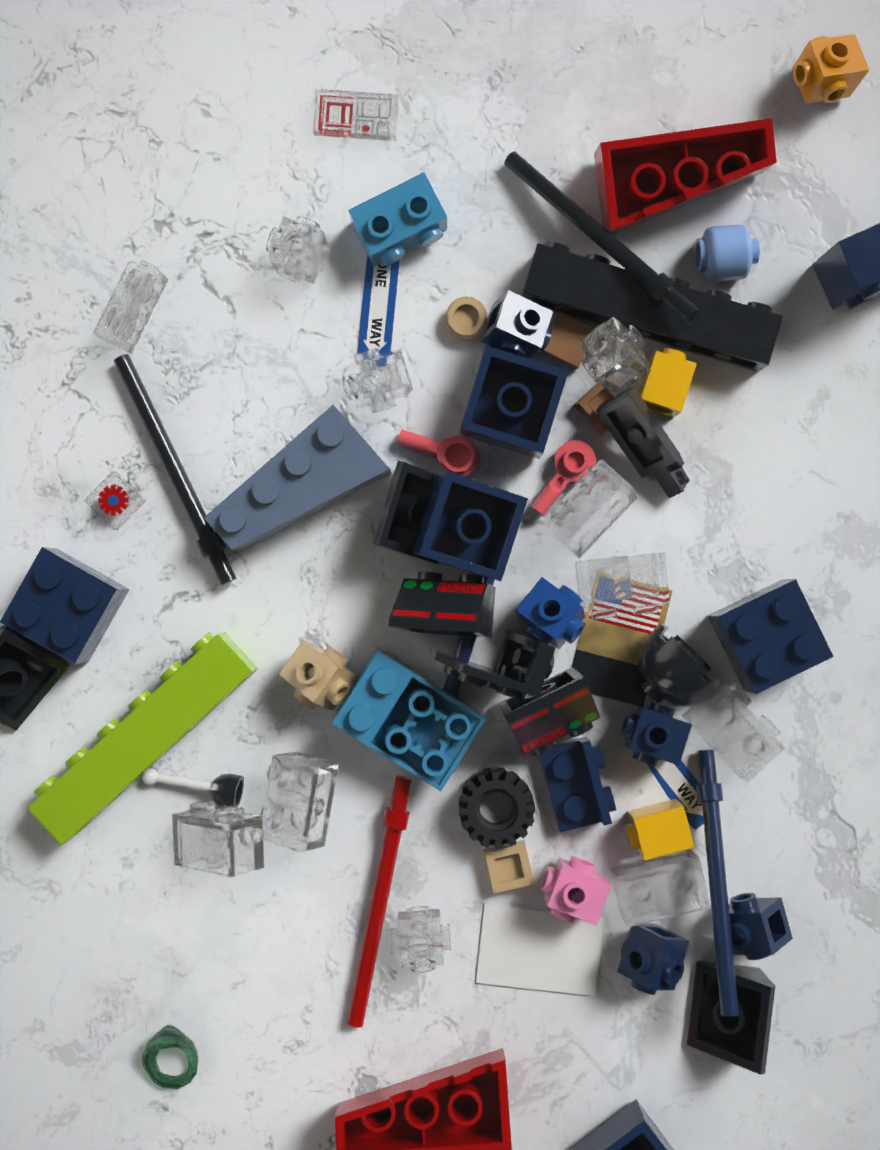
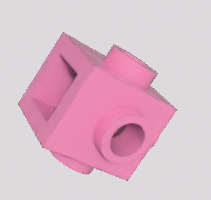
M572 856L570 861L559 857L555 868L550 866L547 868L542 880L541 891L545 892L544 898L547 907L552 908L551 914L555 917L574 923L575 919L578 918L596 925L611 887L607 876L594 871L596 866L580 857Z

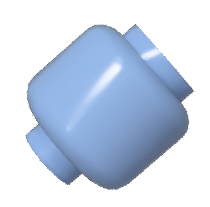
M741 224L707 228L702 238L696 239L694 260L696 271L698 273L703 272L704 277L709 282L745 279L751 270L752 264H757L759 261L760 248L758 239H751L749 230Z

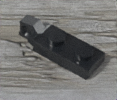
M632 386L602 402L596 409L597 415L641 478L647 476L651 481L657 480L668 498L682 493L690 481L683 469L684 461L636 388Z

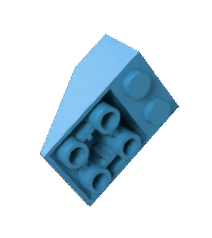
M376 646L355 679L348 696L340 703L332 716V724L439 791H442L487 720L486 717L378 646Z

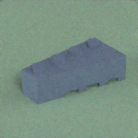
M333 404L208 513L204 519L231 550L241 552L288 528V526L323 510V508L360 491L365 486L391 475L392 472Z

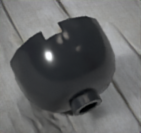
M660 623L643 642L638 654V668L646 680L641 685V688L658 704L663 699L675 706L681 707L700 704L710 697L723 684V681L718 676L712 682L706 675L712 668L678 635L675 638L665 636L664 633L669 627Z

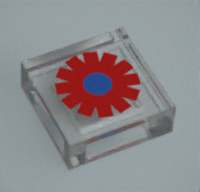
M112 471L84 502L113 530L118 531L146 500L117 472Z

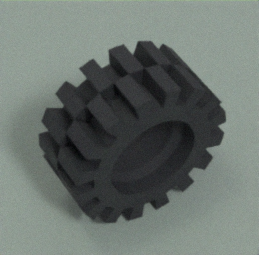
M497 767V770L483 769L484 772L472 775L471 780L468 783L465 782L462 787V793L458 801L462 827L464 830H467L469 837L473 841H480V844L488 848V845H495V849H502L504 844L515 845L519 837L524 838L528 834L527 829L529 826L532 827L534 822L533 815L536 811L532 793L526 782L513 771L508 772L505 768ZM491 792L505 793L513 803L511 815L501 823L487 821L480 812L482 799Z

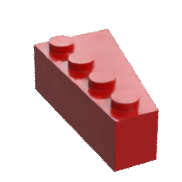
M772 118L601 142L594 152L602 226L613 235L764 173L777 163Z
M503 1048L340 1102L335 1114L336 1150H512L506 1059Z

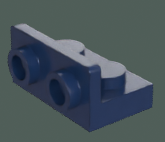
M585 736L555 744L552 749L539 755L560 833L599 822L603 826L612 824L609 812L616 811V806L610 786L603 787L599 771L605 770V764L599 745L592 746L590 740Z

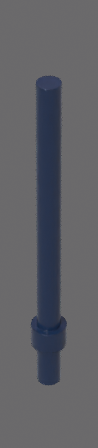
M699 750L697 755L700 784L696 785L697 802L702 803L720 1010L721 1016H739L719 802L723 801L722 784L717 783L714 750Z

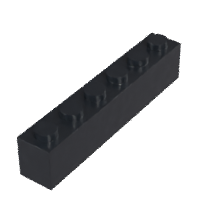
M547 242L546 245L537 243L522 296L534 298L541 306L556 313L562 312L576 319L755 372H759L769 365L783 319L782 315L772 313L770 306L759 302H748L745 305L732 301V296L728 293L718 290H708L707 293L691 289V284L685 280L671 278L677 284L676 290L699 308L695 318L687 323L665 303L658 304L646 293L647 287L626 269L610 265L611 261L608 258L597 254H587L586 257L570 253L569 247L556 242Z

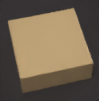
M524 840L517 841V844L512 846L509 843L504 844L502 849H495V847L484 849L494 894L535 884Z

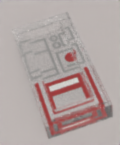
M316 89L313 119L314 136L396 141L399 95Z

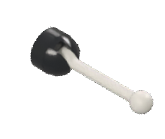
M148 768L142 773V781L147 785L159 782L209 791L212 800L217 805L225 808L237 809L243 794L244 777L241 775L222 774L214 779L212 783L158 774L153 768Z

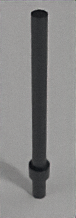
M516 151L511 152L506 157L504 162L506 167L647 287L646 293L658 304L665 303L687 323L695 318L699 308L676 290L677 284L663 272L660 274L655 272Z
M129 354L118 356L114 359V363L197 533L199 540L196 543L203 558H209L221 585H226L237 579L223 551L226 545L223 539L214 532L213 528L204 519L206 513Z

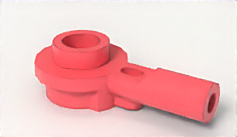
M404 429L399 434L397 445L437 458L444 471L465 477L474 472L479 464L480 454L478 447L473 440L466 436L457 435L440 442Z
M571 440L558 448L554 456V470L556 473L532 504L531 508L544 517L569 483L583 481L593 473L596 466V457L593 449L588 444L582 441Z

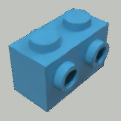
M425 172L348 210L351 223L373 266L381 262L384 266L391 265L401 260L406 255V250L418 244L421 247H426L437 242L443 237V231L447 230V215Z

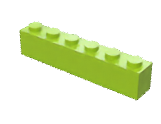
M209 632L191 648L195 654L184 665L179 661L171 665L159 677L163 681L160 687L152 694L146 689L128 705L132 712L121 722L117 718L110 721L97 733L101 740L91 750H88L85 746L78 750L65 763L70 768L59 779L52 775L34 791L38 798L27 808L61 846L81 832L138 780L146 769L151 768L258 670L255 664L225 632L218 633L215 636Z

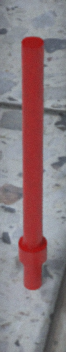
M396 776L390 807L385 808L382 825L386 828L347 1018V1024L356 1028L363 1027L401 834L402 830H407L410 812L406 809L412 778L406 776Z

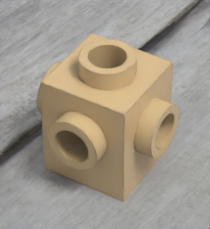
M304 639L279 673L281 677L297 689L293 695L304 705L311 709L320 705L332 711L336 705L346 699L351 690V684L357 677L345 667L349 660L330 646L323 650Z

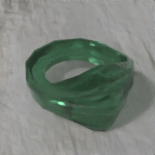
M166 1025L148 1041L142 1054V1064L154 1083L162 1088L179 1089L191 1083L197 1074L199 1061L197 1048L194 1042L173 1025ZM175 1047L185 1052L188 1059V1069L178 1076L165 1074L157 1064V1054L160 1049Z

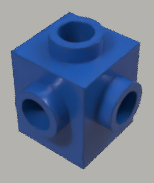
M543 577L540 578L516 608L519 620L529 627L526 633L532 639L546 644L551 643L559 650L566 641L572 644L586 625L583 622L585 614L583 606L580 605L582 602L580 596L565 585L558 589Z

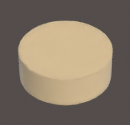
M465 296L457 298L449 305L446 311V327L453 337L462 341H471L483 333L487 322V312L479 300Z

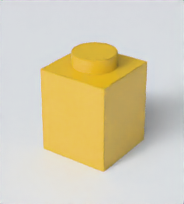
M664 348L663 352L656 350L649 358L638 393L651 411L672 418L682 412L697 363L687 360V354L675 349Z
M677 799L628 811L631 824L624 825L627 840L631 850L638 849L644 860L695 847L684 806Z

